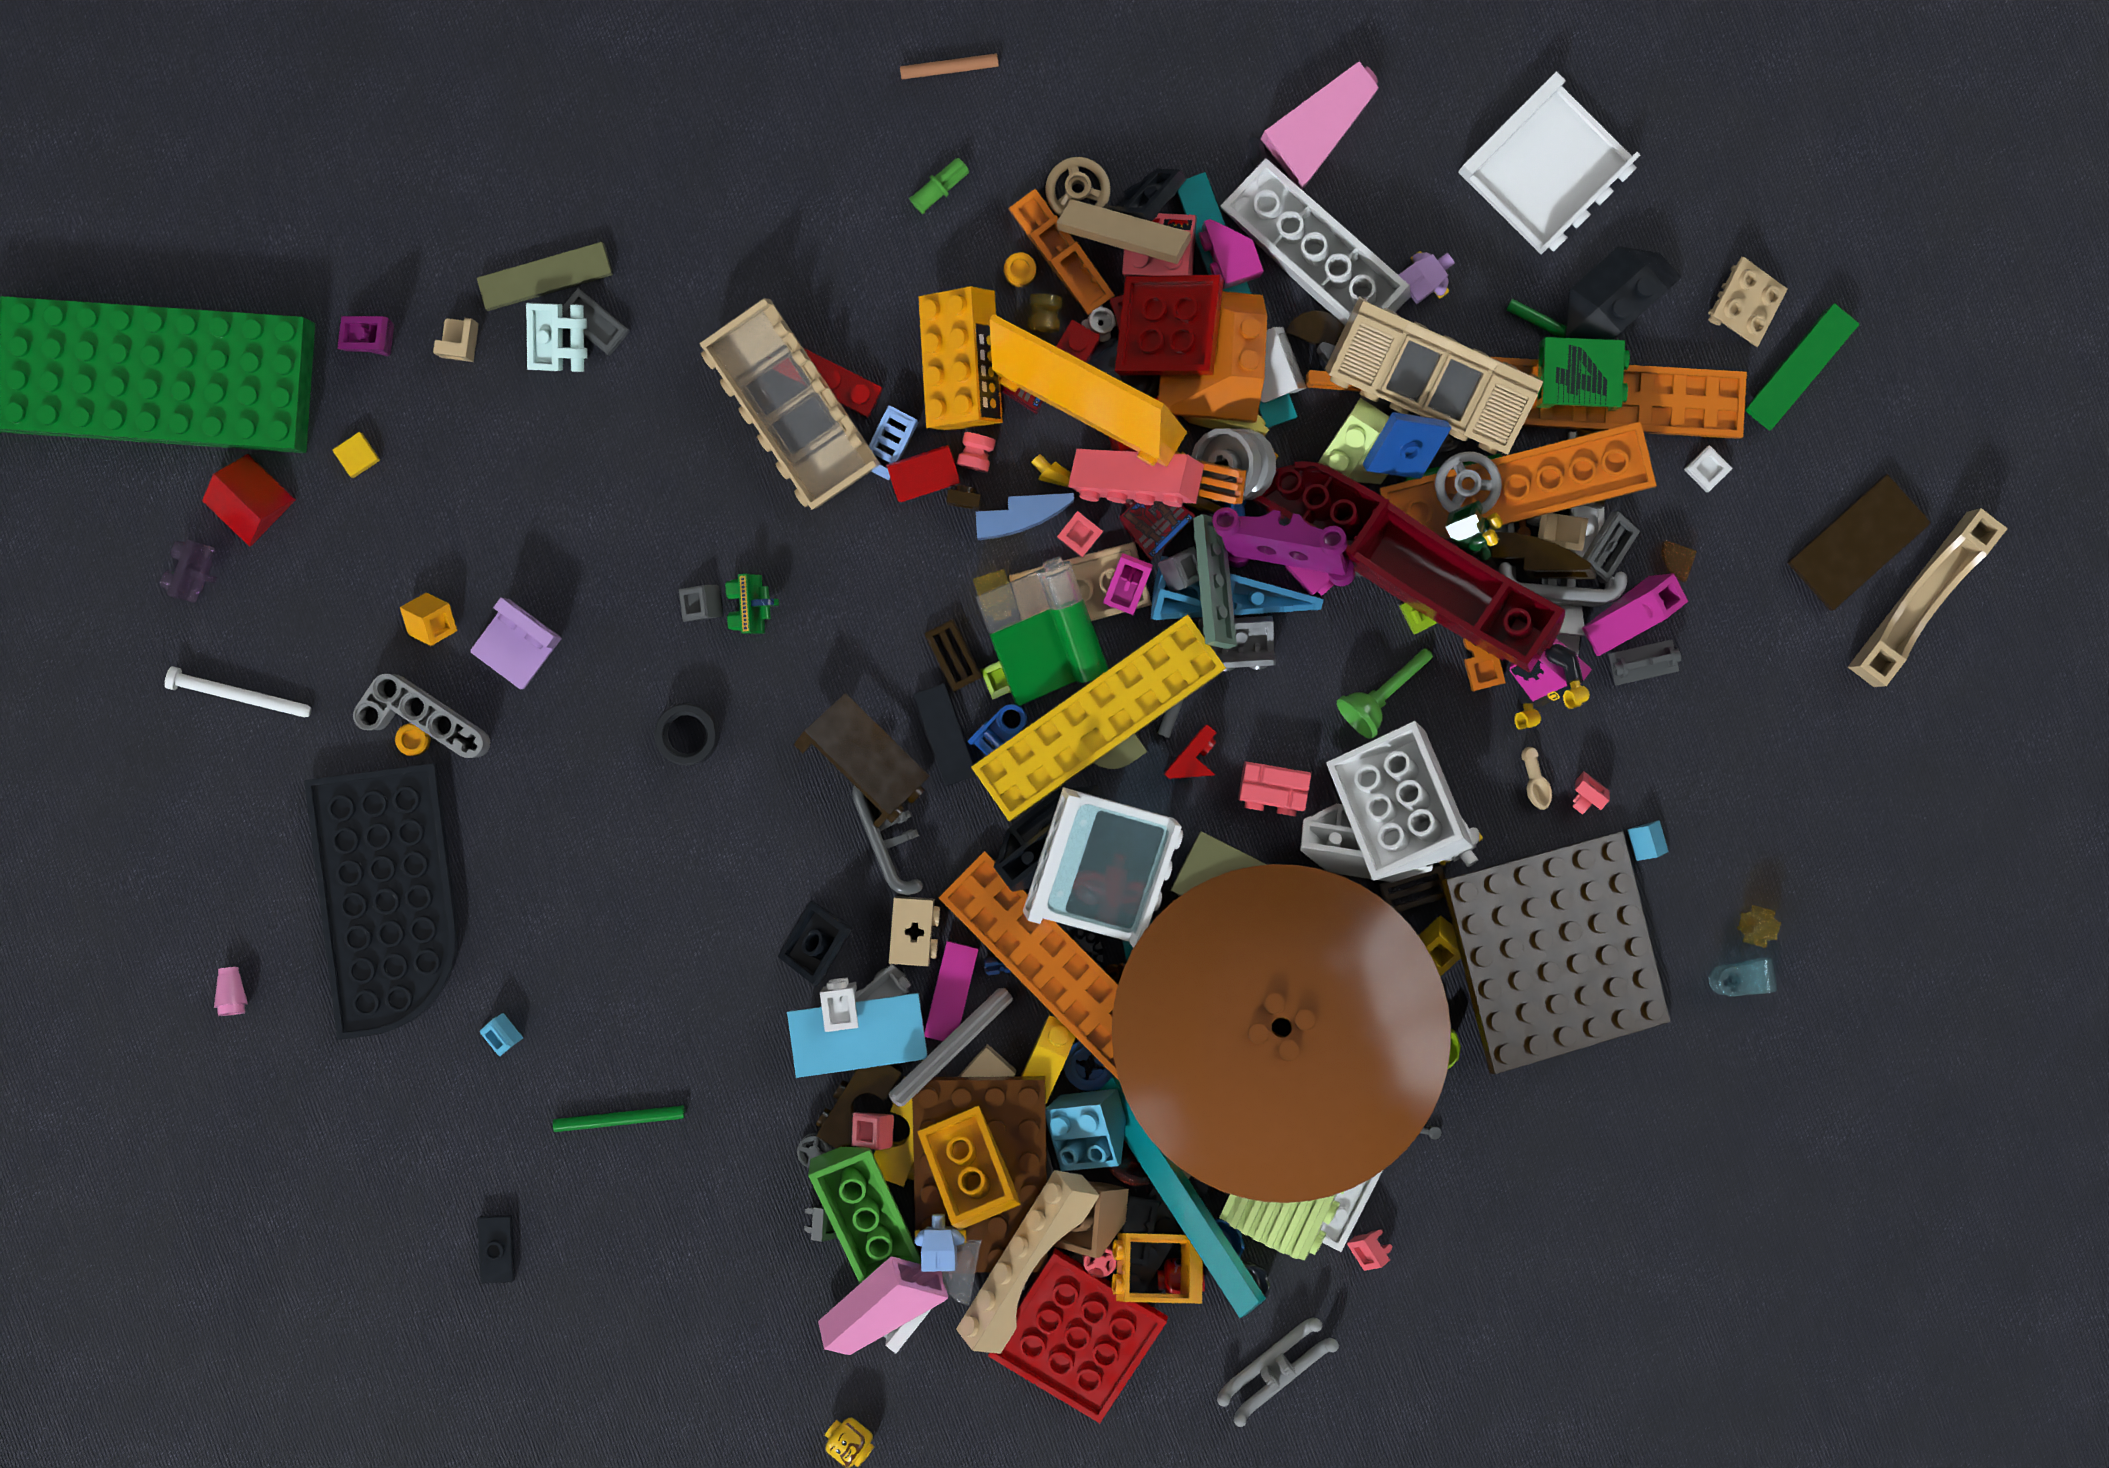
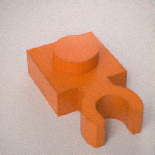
M1463 638L1465 648L1472 652L1473 658L1464 660L1471 690L1476 691L1506 683L1500 659Z

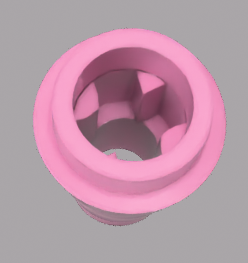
M239 967L218 969L214 1008H217L218 1016L245 1013V1005H248L239 974Z

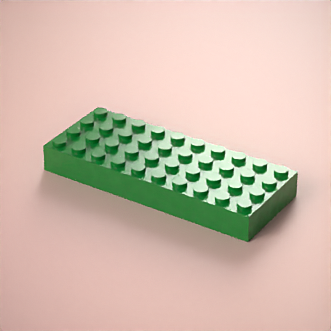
M0 296V432L306 453L315 323L305 317Z

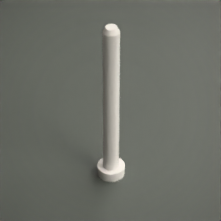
M173 666L169 668L165 678V688L176 690L179 686L301 717H309L312 708L306 704L182 674L181 668Z

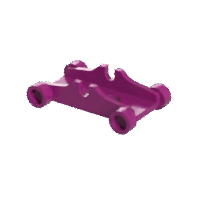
M1227 507L1217 510L1212 517L1215 531L1219 536H1222L1225 548L1228 551L1229 565L1234 568L1243 567L1250 559L1326 572L1331 582L1337 586L1349 585L1355 578V569L1352 561L1343 556V552L1347 547L1346 534L1338 526H1329L1322 530L1310 526L1304 522L1300 514L1294 513L1291 522L1283 526L1279 524L1281 511L1276 510L1264 516L1248 517L1238 516L1234 509Z

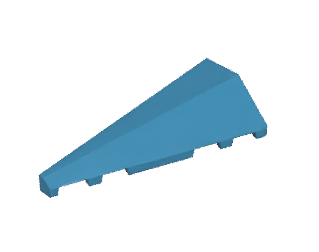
M1161 556V560H1160V561H1162V560H1164V559H1166V558H1168V557H1167V556ZM1158 567L1153 586L1151 619H1182L1187 614L1190 618L1203 617L1199 581L1184 589L1171 592ZM1230 574L1234 615L1321 610L1324 599Z

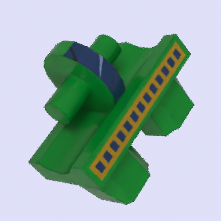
M738 574V579L725 583L728 599H739L740 611L728 613V628L741 631L742 634H764V620L771 619L770 607L779 606V599L769 598V586H762V575Z

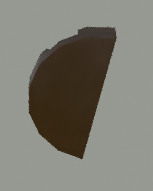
M1313 310L1302 313L1291 321L1285 333L1317 346L1322 342L1336 346L1344 326L1336 317L1328 312Z

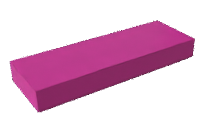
M947 940L924 1033L925 1037L944 1041L960 1026L979 948Z

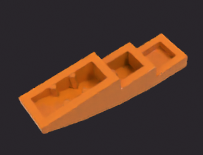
M1036 188L1008 208L1087 315L1115 296L1078 242H1075L1069 233L1058 230L1057 221L1059 218L1053 214Z

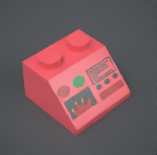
M1158 213L1157 217L1152 220V222L1190 232L1191 241L1178 264L1124 249L1122 274L1125 277L1193 275L1197 216Z

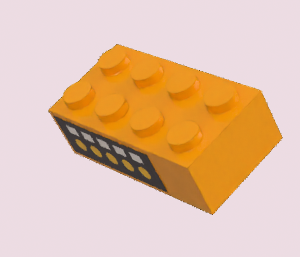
M970 286L918 296L926 428L957 430L1003 423L1000 377L992 370L990 318L992 314L996 315L995 291Z

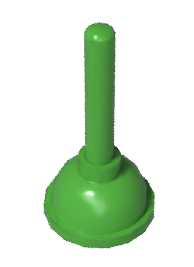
M1427 648L1422 649L1377 691L1372 690L1369 694L1355 692L1348 696H1341L1337 700V707L1344 719L1365 738H1374L1382 722L1381 708L1386 705L1385 700L1433 658L1432 652Z

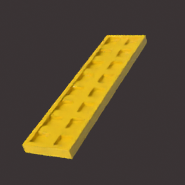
M1187 614L971 766V768L1010 822L1226 670V667L1211 646L1205 644L1204 636Z

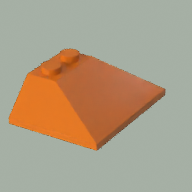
M1222 292L1214 374L1160 375L1158 401L1164 403L1173 415L1256 423L1265 377L1267 311L1263 295Z

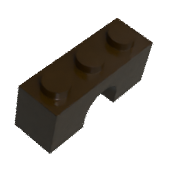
M897 1064L853 1070L855 1074L848 1083L843 1080L833 1095L838 1101L832 1111L825 1108L815 1124L821 1128L816 1136L835 1148L856 1147L851 1146L853 1113H855L854 1099L861 1094L871 1093L885 1100L904 1068Z

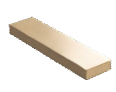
M1070 199L1057 221L1059 231L1178 264L1191 241V235L1188 231Z

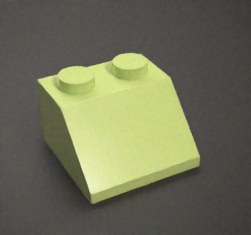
M1360 398L1327 446L1318 463L1326 465L1356 482L1381 484L1388 474L1368 472L1363 466V462L1390 416Z

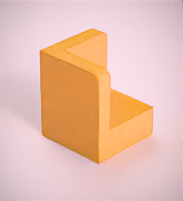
M424 593L400 607L408 634L430 646L457 631L449 603L429 593Z

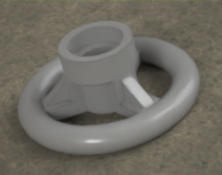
M1461 452L1451 456L1441 465L1435 479L1437 498L1448 512L1462 508L1460 506L1466 497H1472L1480 490H1487L1491 492L1488 498L1481 504L1483 507L1482 514H1484L1495 505L1502 488L1501 475L1497 466L1491 459L1477 452ZM1470 461L1482 465L1490 474L1491 480H1481L1477 472L1466 470L1463 462ZM1454 468L1457 473L1455 478L1457 493L1451 501L1445 490V480L1449 471ZM1464 479H1472L1475 482V486L1471 490H1465L1462 487Z

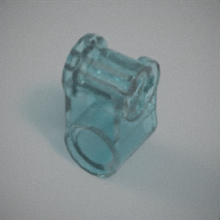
M1758 958L1741 963L1721 965L1715 967L1709 975L1711 989L1721 995L1736 997L1778 991L1773 958ZM1732 976V982L1724 986V980Z

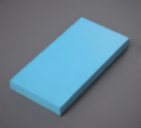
M919 993L856 1001L859 1027L853 1029L825 1032L822 1006L788 1011L787 1016L796 1078L924 1060L928 1055Z

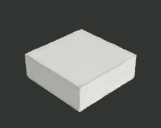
M1710 445L1684 468L1705 492H1709L1733 469Z

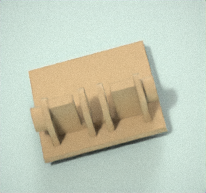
M1741 257L1737 265L1731 267L1732 272L1726 283L1722 285L1724 291H1720L1717 295L1720 299L1716 301L1713 309H1710L1708 312L1710 315L1708 320L1718 326L1721 323L1725 324L1751 344L1758 347L1787 288L1745 257Z

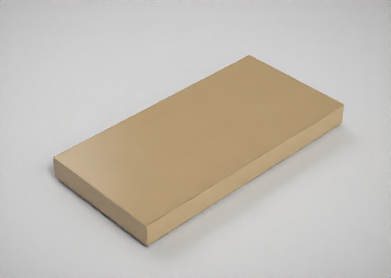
M1135 542L1086 554L1083 558L1079 556L1009 575L1020 620L1063 601L1077 597L1084 599L1091 621L1124 613V611L1103 604L1122 553L1139 559ZM1147 585L1144 587L1136 609L1152 605Z

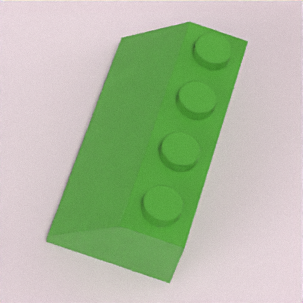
M839 1147L810 1159L808 1176L859 1283H862L891 1256L921 1264L919 1251L870 1148Z

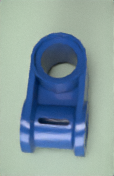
M1015 704L1004 706L989 721H986L967 742L970 745L975 744L987 756L1017 735L1027 723L1026 711L1021 706ZM1007 710H1016L1020 714L1021 722L1018 727L1009 728L1004 724L1003 715ZM984 737H985L986 739H988V740L995 746V748H993V747L984 739Z

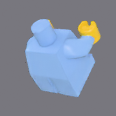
M932 1214V1227L915 1231V1244L922 1246L921 1272L955 1271L958 1266L957 1246L966 1243V1230L945 1226V1214Z

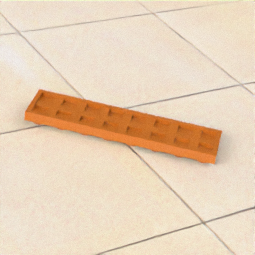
M1491 357L1502 363H1509L1529 375L1532 373L1538 376V360ZM1629 365L1628 369L1624 370L1623 383L1628 384V397L1626 403H1622L1620 409L1608 411V407L1568 405L1536 408V398L1523 426L1605 431L1641 421L1643 432L1649 434L1740 439L1743 438L1747 372Z
M984 851L939 899L1118 1079L1112 1044V1015L1118 984L1055 921L1043 918L1041 924L1028 921L1023 913L1028 894L1024 890L1012 892L993 867L995 861Z

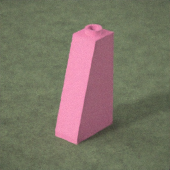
M1360 61L1266 129L1261 137L1263 143L1292 182L1301 190L1305 188L1379 88L1374 72L1367 66L1364 68Z
M891 1256L818 1321L824 1349L851 1355L948 1299L942 1271L921 1272V1264Z

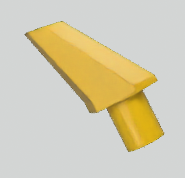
M1041 454L1033 459L1031 463L1041 473L1038 478L1039 480L1068 487L1071 476L1070 471L1057 462L1051 465Z

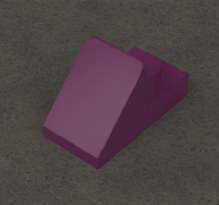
M341 316L337 349L372 352L390 356L394 324L389 318L383 316Z

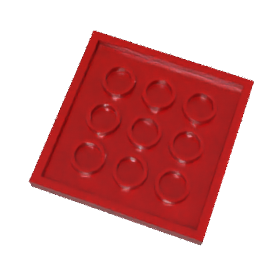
M1055 1248L1017 1307V1328L1001 1354L989 1353L988 1357L1100 1424L1167 1323L1168 1316L1145 1302L1116 1301V1294L1112 1292L1111 1281L1104 1277L1100 1278L1089 1274L1085 1270L1084 1265Z

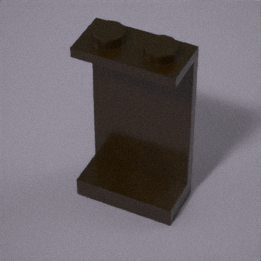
M846 693L815 720L793 744L802 754L814 745L882 812L881 816L873 823L877 828L886 820L892 824L905 811L901 805L906 800L912 804L925 791L921 785L930 777Z

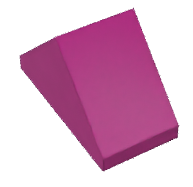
M1122 553L1103 604L1134 615L1153 565Z

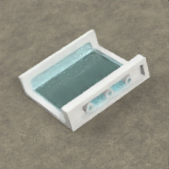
M1063 787L1023 909L1025 917L1028 921L1041 924L1043 918L1129 941L1134 948L1144 931L1151 924L1150 920L1153 911H1157L1162 901V892L1160 890L1163 881L1168 880L1173 865L1170 860L1174 849H1178L1182 842V826L1171 817Z

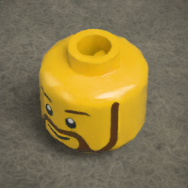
M852 1417L845 1419L842 1423L836 1420L825 1433V1436L829 1439L825 1447L826 1452L845 1468H850L853 1465L859 1467L874 1448V1445L871 1444L873 1440L872 1433Z

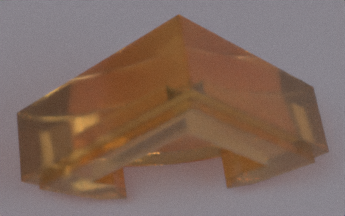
M1667 540L1663 541L1662 557L1667 569L1670 571V574L1674 573L1677 580L1683 583L1686 582L1697 551Z

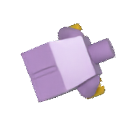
M1419 251L1410 258L1414 264L1399 274L1410 285L1411 298L1418 304L1433 292L1439 299L1449 293L1447 288L1449 283L1448 274L1445 270L1455 264V262L1448 253L1437 260L1433 254Z

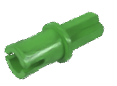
M954 159L935 177L931 175L929 177L931 180L913 196L909 197L911 203L923 215L943 195L945 197L949 195L948 191L969 173L968 167L961 159Z

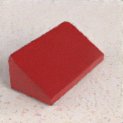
M949 445L886 465L898 502H904L960 483Z

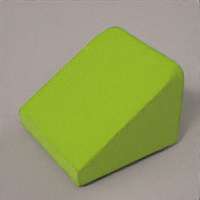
M999 661L980 669L992 699L1011 692Z

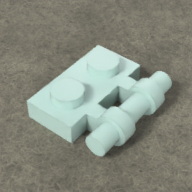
M526 303L527 370L561 371L563 370V358H571V371L583 372L584 359L587 358V348H584V329H587V318H584V306L578 304L570 305V318L563 317L562 304ZM563 328L570 329L571 347H563Z

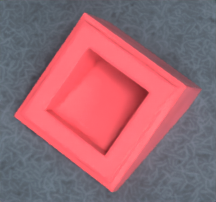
M853 1113L851 1146L868 1147L875 1150L891 1148L893 1144L894 1116L879 1113Z

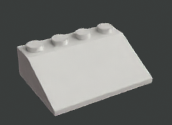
M1416 721L1326 762L1373 880L1444 861L1474 847L1427 733Z

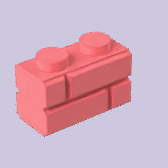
M1244 761L1238 800L1245 801L1244 808L1264 811V805L1277 807L1276 813L1296 817L1297 810L1305 812L1311 773Z

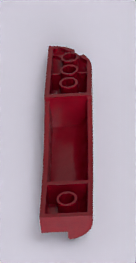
M1299 461L1295 462L1294 465L1281 468L1276 467V473L1270 487L1263 495L1252 500L1269 513L1273 510L1281 511L1280 521L1286 525L1291 522L1294 513L1300 514L1304 522L1310 526L1322 530L1329 526L1342 528L1347 538V547L1343 552V556L1352 561L1357 573L1457 635L1501 660L1505 658L1529 673L1546 648H1551L1562 627L1565 609L1477 560L1400 510L1385 497L1326 465Z

